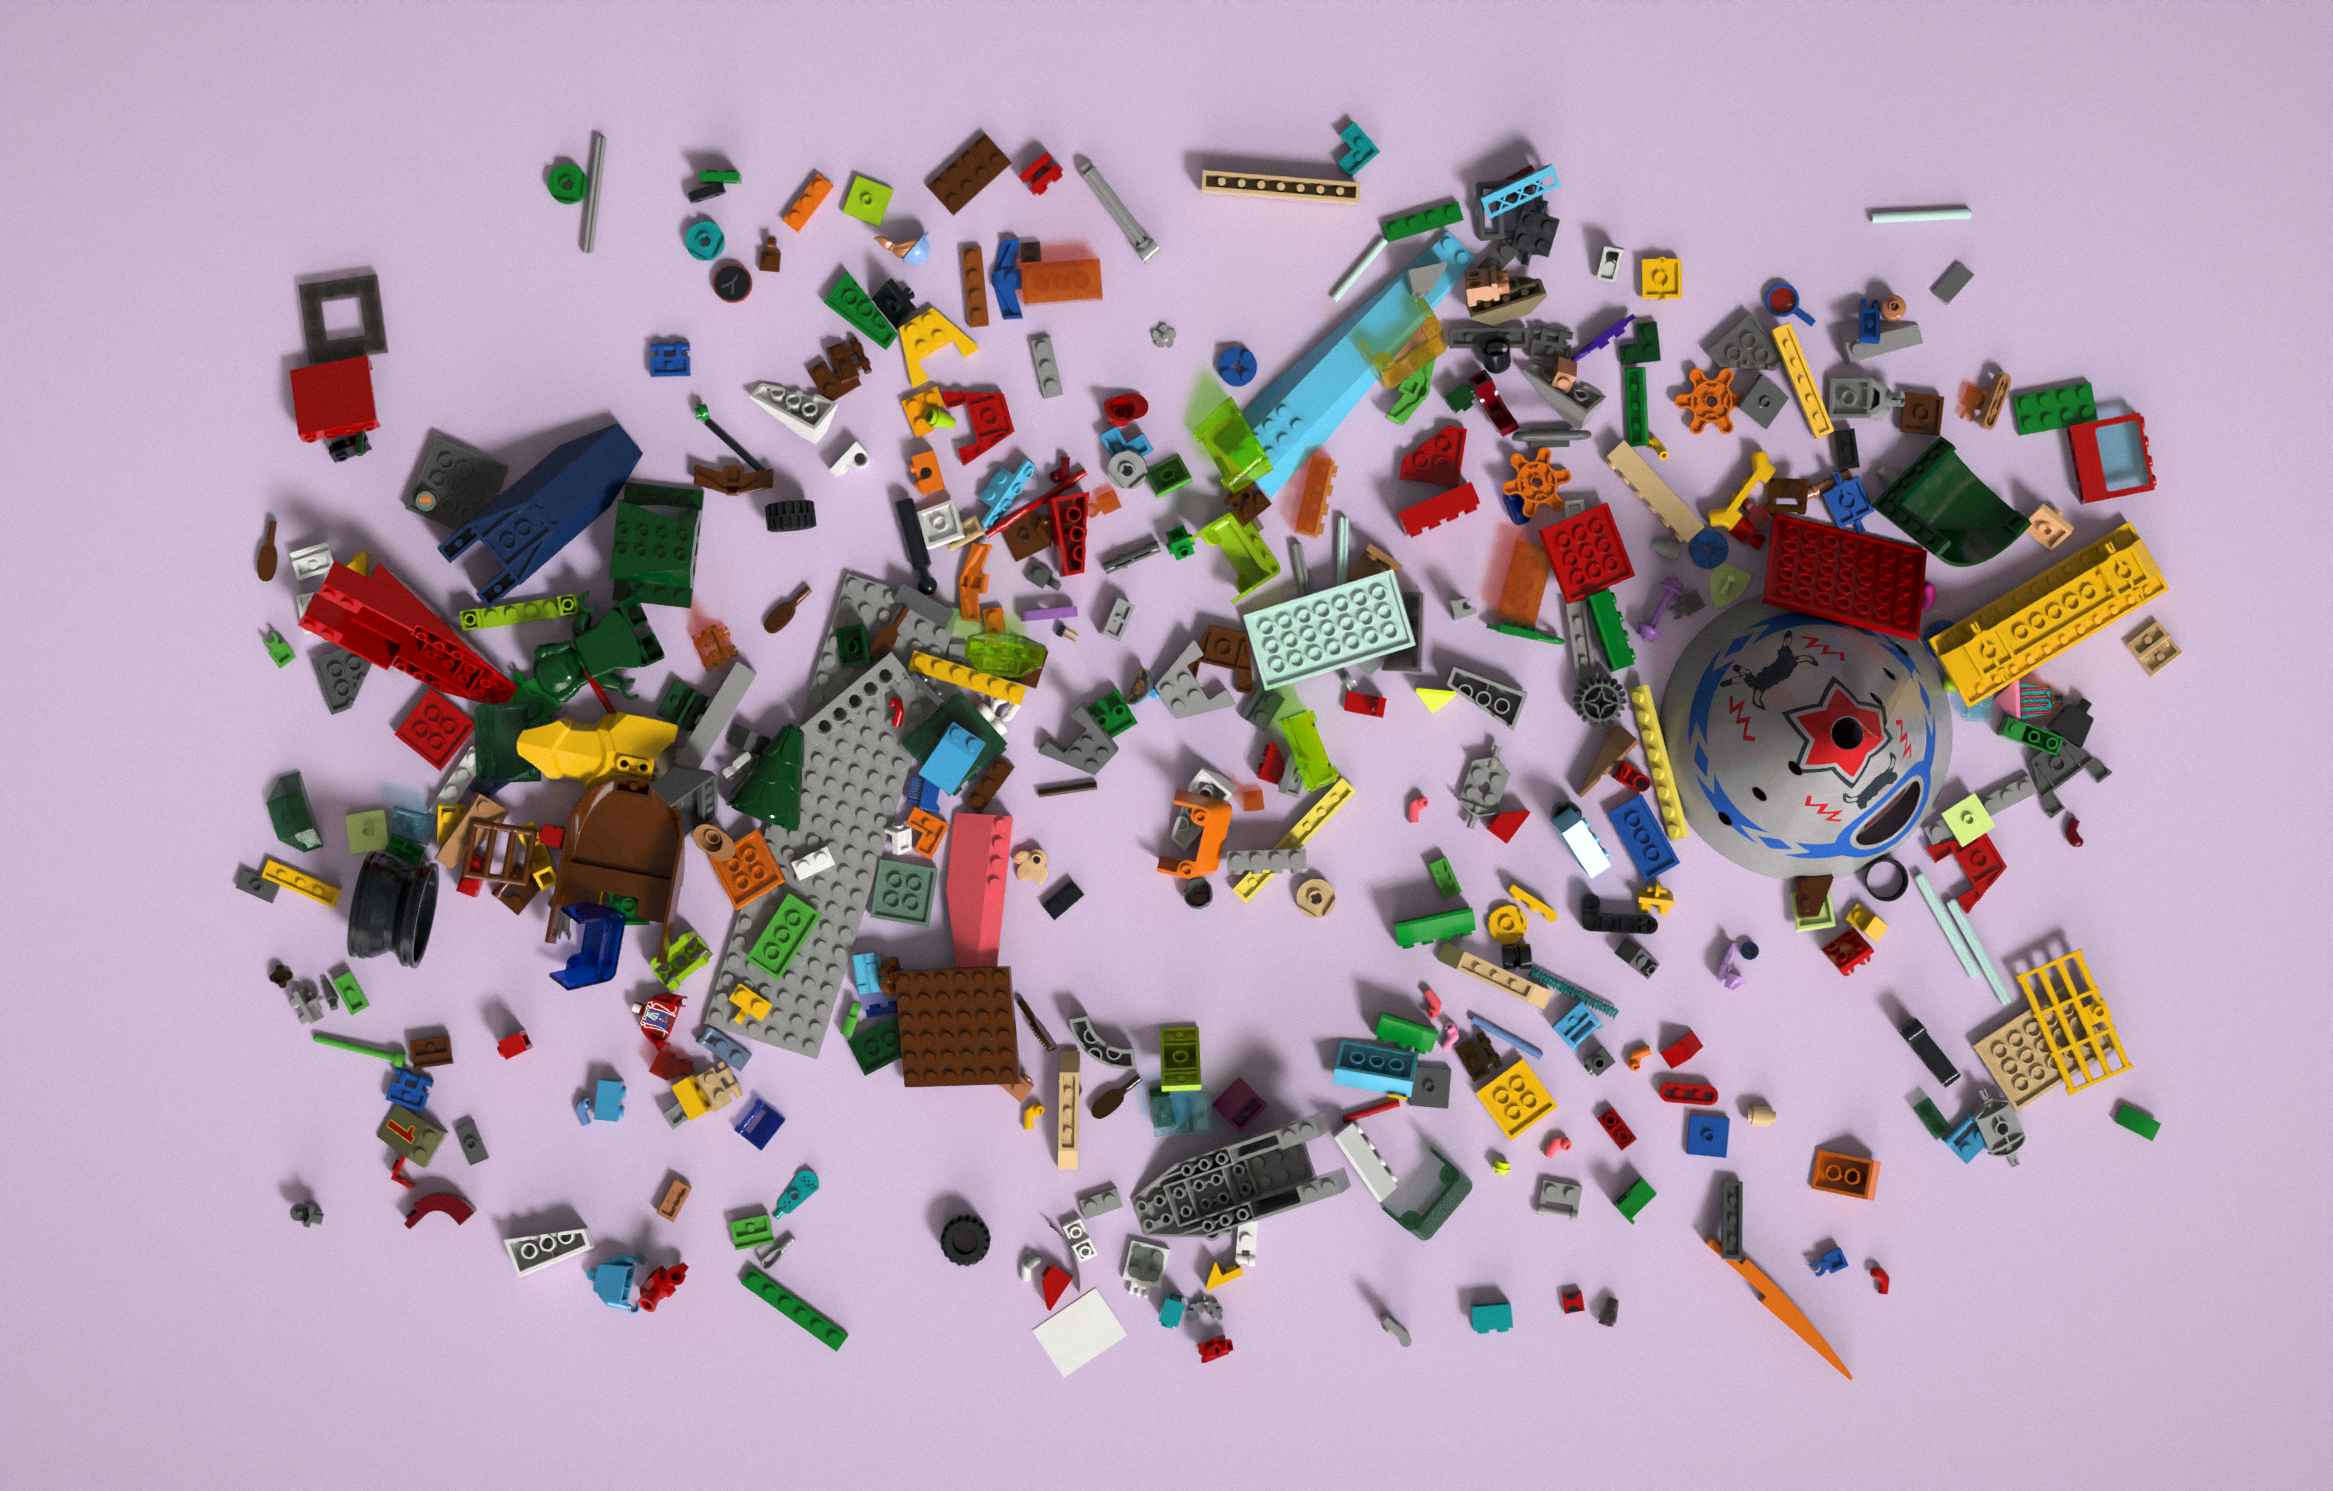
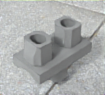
M307 987L292 993L293 997L288 1002L294 1009L300 1006L303 1013L298 1016V1019L302 1025L312 1024L324 1017L320 1011L322 1007L319 1004V1001L323 999L321 995L316 998L313 992L308 991Z

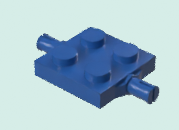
M1839 471L1831 473L1835 485L1822 492V495L1837 528L1840 529L1848 524H1854L1858 533L1864 532L1866 529L1861 520L1866 515L1874 512V509L1859 476L1856 475L1848 480H1842Z

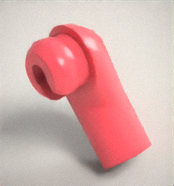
M1418 796L1409 804V823L1419 822L1418 812L1428 805L1426 797Z
M1430 988L1423 995L1429 1001L1426 1014L1429 1018L1433 1019L1440 1013L1441 1000Z
M1566 1137L1554 1138L1550 1141L1543 1154L1551 1159L1556 1150H1569L1572 1143Z

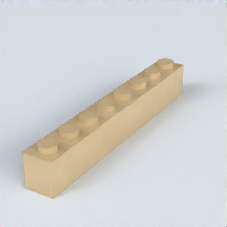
M1203 170L1201 193L1358 205L1361 183Z

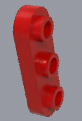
M1665 1082L1659 1088V1096L1666 1102L1713 1105L1718 1100V1091L1710 1085ZM1667 1088L1672 1090L1670 1095L1665 1094ZM1691 1090V1096L1686 1097L1685 1091ZM1707 1091L1711 1093V1097L1708 1099L1704 1097Z

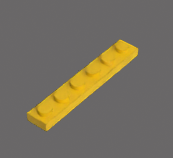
M1790 322L1770 330L1814 439L1833 432L1834 428Z
M915 650L908 667L910 671L922 673L923 675L1019 706L1022 704L1027 686Z

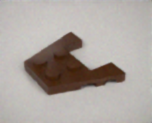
M1209 624L1198 642L1204 655L1188 665L1191 672L1196 678L1200 662L1240 671L1236 691L1253 695L1254 688L1248 633Z

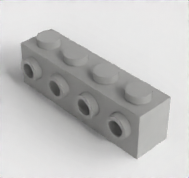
M1305 848L1227 851V871H1231V875H1241L1246 870H1251V874H1263V870H1271V873H1283V869H1291V873H1302V869H1307Z

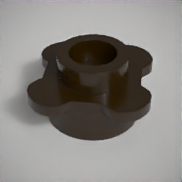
M277 965L276 970L270 975L269 979L271 982L278 984L280 988H285L288 980L293 978V973L285 970L283 965Z

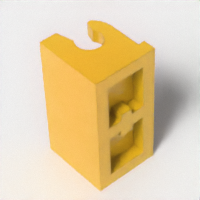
M697 1073L672 1086L690 1121L712 1110L695 1080V1077L698 1076Z

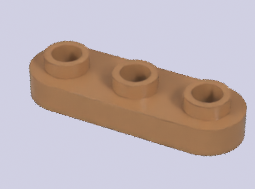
M1998 372L1992 379L1989 392L1985 397L1984 405L1978 416L1979 426L1983 429L1991 430L1997 422L2011 384V377L2007 373Z

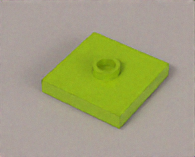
M856 176L843 213L880 227L894 190Z

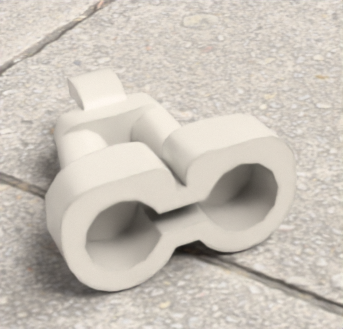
M995 698L990 707L981 703L975 709L995 732L1002 737L1008 731L1004 722L1012 720L1020 706L1009 703L1011 706L1007 713L1001 717H996L995 711L998 705L1004 704L1006 701Z

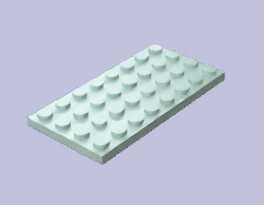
M1394 569L1243 615L1265 691L1416 646Z

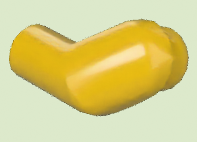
M1651 436L1649 438V446L1646 447L1648 449L1654 447L1661 460L1667 459L1669 453L1657 437Z
M1035 1103L1025 1110L1024 1129L1032 1130L1034 1119L1044 1113V1107L1041 1104Z

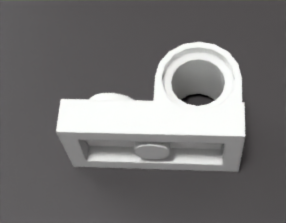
M857 442L829 470L836 477L846 473L849 469L847 466L849 463L859 469L869 465V454ZM864 454V463L857 464L855 462L856 455Z

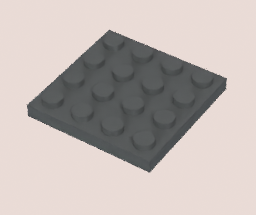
M436 436L405 509L457 530L498 496L510 467ZM427 491L436 497L437 503L433 510L422 511L417 507L416 497L419 493Z

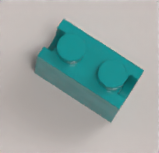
M1510 1302L1470 1305L1472 1329L1477 1331L1478 1334L1489 1333V1330L1497 1329V1332L1509 1331L1508 1328H1513Z

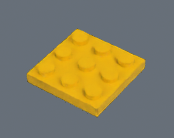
M1523 1058L1475 1092L1510 1141L1558 1107Z

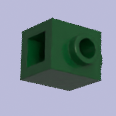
M1462 383L1445 396L1443 400L1455 414L1461 409L1465 412L1474 405L1472 401L1475 399L1473 396L1475 392L1468 384L1465 386Z

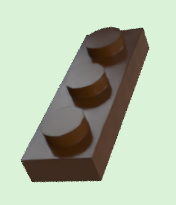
M998 756L964 804L978 814H981L1015 767Z

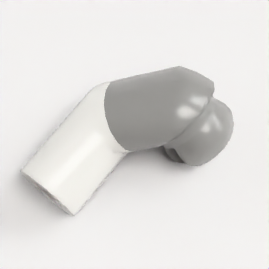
M1032 1254L1022 1262L1021 1280H1031V1270L1036 1265L1039 1266L1042 1263L1041 1256Z

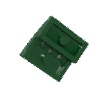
M675 679L656 714L687 731H694L697 726L694 722L700 713L703 714L705 712V704L709 697Z

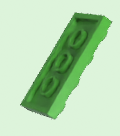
M788 893L746 960L779 981L822 914L791 893Z

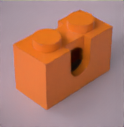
M932 450L911 456L912 461L909 462L911 472L917 475L918 480L914 481L917 492H921L924 496L945 490L935 451ZM925 468H929L932 471V475L928 479H924L921 476V471Z

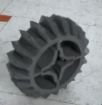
M1592 674L1591 681L1585 678V685L1582 683L1578 684L1581 690L1577 689L1574 691L1577 696L1573 697V701L1576 702L1573 706L1575 710H1578L1576 712L1577 715L1582 716L1583 722L1588 720L1589 725H1593L1596 721L1597 727L1603 722L1607 726V720L1610 719L1614 723V716H1621L1619 710H1625V707L1621 704L1627 702L1625 698H1622L1626 693L1621 691L1623 686L1617 684V679L1611 680L1610 675H1607L1604 679L1603 674H1599L1598 679H1596L1595 675ZM1596 688L1593 694H1588L1589 691ZM1603 688L1611 689L1615 693V697L1606 695ZM1600 695H1601L1602 698H1603V701L1601 700V703H1599V706H1598V703H1597L1596 699L1598 700V698H1599ZM1584 703L1595 706L1596 714L1589 712L1585 708ZM1607 706H1612L1608 711L1603 713L1604 709Z

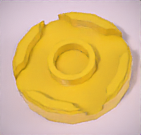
M1499 906L1489 916V932L1500 943H1516L1526 933V916L1516 906Z

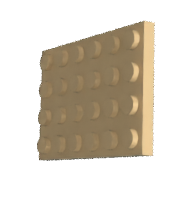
M2074 984V987H2075L2077 993L2080 994L2079 990L2077 989V987H2076L2075 984ZM2065 985L2055 991L2059 1002L2071 998ZM2048 996L2038 1002L2041 1010L2052 1006ZM2084 998L2080 999L2083 1007L2088 1005ZM2073 1002L2063 1006L2062 1009L2076 1041L2088 1037ZM2031 1007L1972 1045L2016 1112L2064 1081L2054 1058L2049 1054L2051 1051L2037 1019L2032 1015L2034 1012ZM2055 1011L2044 1014L2058 1049L2069 1045ZM2100 1023L2092 1025L2095 1033L2104 1030ZM2107 1034L2097 1038L2104 1055L2114 1049L2113 1043ZM2090 1041L2079 1045L2087 1066L2097 1060ZM2072 1049L2061 1053L2070 1076L2079 1072L2080 1067Z

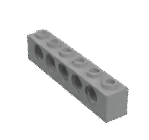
M890 652L801 726V730L815 746L819 744L823 746L830 740L829 735L834 731L837 734L846 727L844 723L847 720L853 721L861 714L859 710L864 706L869 708L876 702L874 698L877 695L881 694L883 696L891 689L889 685L894 681L899 683L904 679L907 669L894 653ZM887 669L890 671L891 677L889 680L883 681L880 673ZM869 682H873L876 686L875 691L871 694L865 690V686ZM853 695L860 697L861 701L858 706H852L850 703V698ZM839 707L845 710V716L842 719H838L835 716V710ZM823 720H827L830 723V728L826 732L820 729V723Z

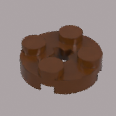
M897 956L883 958L880 964L879 976H883L880 988L886 996H896L894 971L904 970L900 968Z

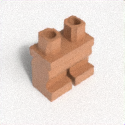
M1490 266V269L1465 271V285L1469 307L1477 306V300L1490 301L1494 298V301L1500 300V294L1510 293L1507 270L1496 271V266Z

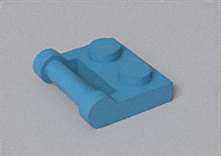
M1579 1000L1551 1027L1575 1052L1578 1049L1577 1046L1597 1028L1600 1029L1603 1024ZM1589 1020L1592 1021V1023L1589 1024L1578 1036H1576L1573 1040L1570 1039V1037L1574 1035L1585 1023H1587Z
M1970 1111L1965 1115L1966 1118L1948 1136L1945 1135L1942 1138L1943 1142L1965 1164H1968L1986 1146L1976 1120L1971 1117L1973 1114ZM1973 1123L1975 1127L1955 1145L1953 1141Z

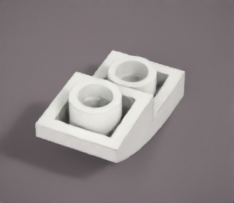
M1080 1216L1062 1225L1080 1263L1098 1255Z

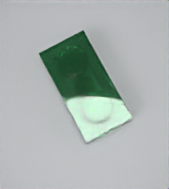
M1927 1096L1912 1107L1935 1140L1952 1129L1930 1097Z

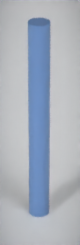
M1476 1015L1471 1019V1022L1537 1059H1541L1543 1052Z

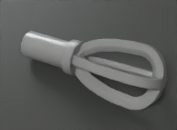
M790 1235L781 1245L777 1246L778 1248L766 1254L761 1259V1266L765 1270L772 1269L781 1259L783 1253L796 1241L795 1238ZM780 1251L778 1257L770 1266L764 1264L770 1255Z

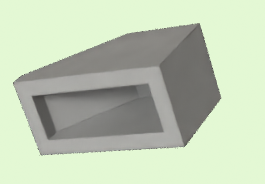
M1447 262L1408 270L1406 274L1411 296L1417 295V298L1428 296V292H1431L1448 266Z

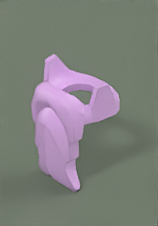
M1735 942L1725 952L1719 967L1720 971L1717 975L1718 982L1725 983V987L1732 991L1747 982L1746 979L1729 973L1739 947Z

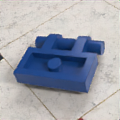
M660 341L658 344H650L651 352L658 351V357H650L651 377L691 376L690 356H682L683 351H690V343H682V341L665 343ZM665 351H676V356L665 357Z
M396 1068L394 1075L401 1077L400 1082L391 1081L385 1100L424 1112L430 1093L423 1091L425 1085L432 1088L434 1080L427 1078L428 1076L424 1074L412 1073L411 1070L406 1068L404 1070ZM407 1080L417 1082V1087L414 1088L406 1085Z

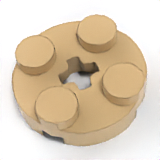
M1310 879L1304 882L1299 887L1296 895L1299 909L1303 914L1311 918H1319L1329 914L1336 902L1332 886L1322 879ZM1319 893V898L1322 899L1321 902L1312 903L1311 895Z

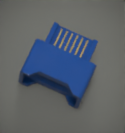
M912 777L907 801L920 804L919 809L939 813L940 807L937 801L940 788L926 779Z

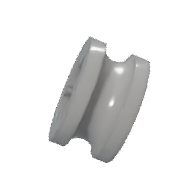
M1348 671L1345 672V676L1339 677L1350 691L1352 686L1358 685Z

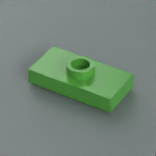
M1446 856L1428 863L1444 900L1462 892Z

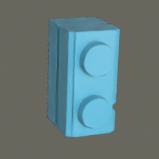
M876 951L852 955L858 995L881 991L880 982H883V976H879V967L882 961L881 955H877Z

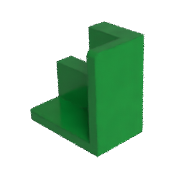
M1640 1177L1612 1204L1633 1225L1635 1221L1632 1218L1657 1193Z

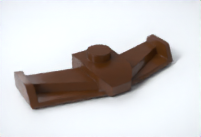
M694 464V484L725 493L727 496H739L744 493L772 488L774 468L744 474L745 467L724 466V473Z

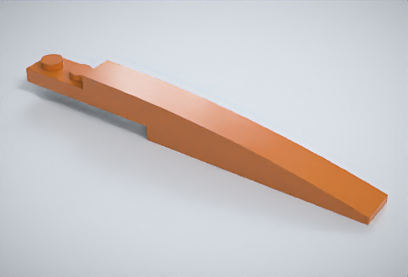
M1709 1237L1704 1243L1721 1257V1241L1717 1237L1714 1240ZM1745 1257L1740 1262L1725 1260L1763 1293L1759 1301L1851 1381L1853 1377L1832 1348L1800 1310L1771 1280Z

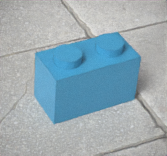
M598 1080L594 1113L595 1120L618 1122L620 1117L623 1118L625 1106H622V1098L626 1097L627 1091L624 1081Z

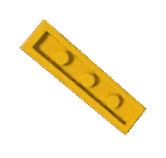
M268 859L261 875L264 879L332 908L335 907L342 889L272 859Z

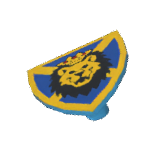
M1140 668L1125 701L1127 704H1139L1148 696L1158 699L1160 694L1152 689V677L1146 668Z

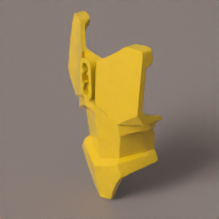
M621 710L614 714H607L597 722L575 721L572 717L565 714L553 723L523 730L517 740L518 755L536 766L548 778L552 780L571 779L583 784L586 790L598 782L616 776H634L652 782L651 776L655 758L675 741L678 725L628 714ZM626 760L629 764L627 767H622L620 762ZM646 764L648 766V769L646 771H642L640 769V765Z

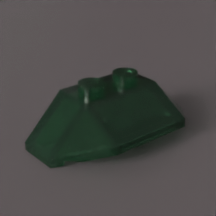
M297 772L281 777L266 802L278 840L304 853L324 847L301 773Z

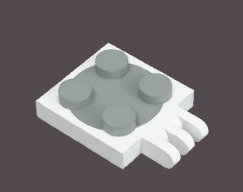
M1136 1240L1131 1241L1122 1279L1132 1281L1129 1294L1133 1295L1134 1287L1138 1288L1136 1296L1140 1297L1142 1289L1146 1290L1144 1298L1148 1299L1151 1286L1161 1288L1170 1249Z

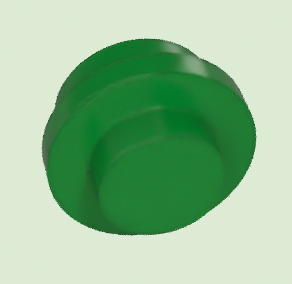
M697 403L696 408H694V414L696 419H700L703 423L706 419L710 418L709 411L705 403Z

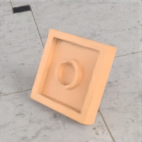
M2043 503L2028 517L2032 525L2025 532L2049 551H2052L2072 533L2074 527L2062 518L2063 513L2060 509L2052 508L2051 510Z

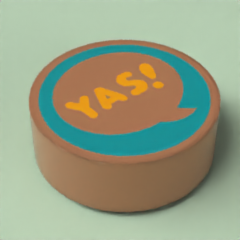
M424 491L418 494L416 505L420 510L431 511L435 508L437 500L432 493Z

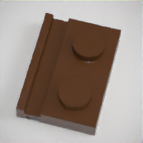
M450 1035L410 1040L414 1064L413 1069L454 1063Z

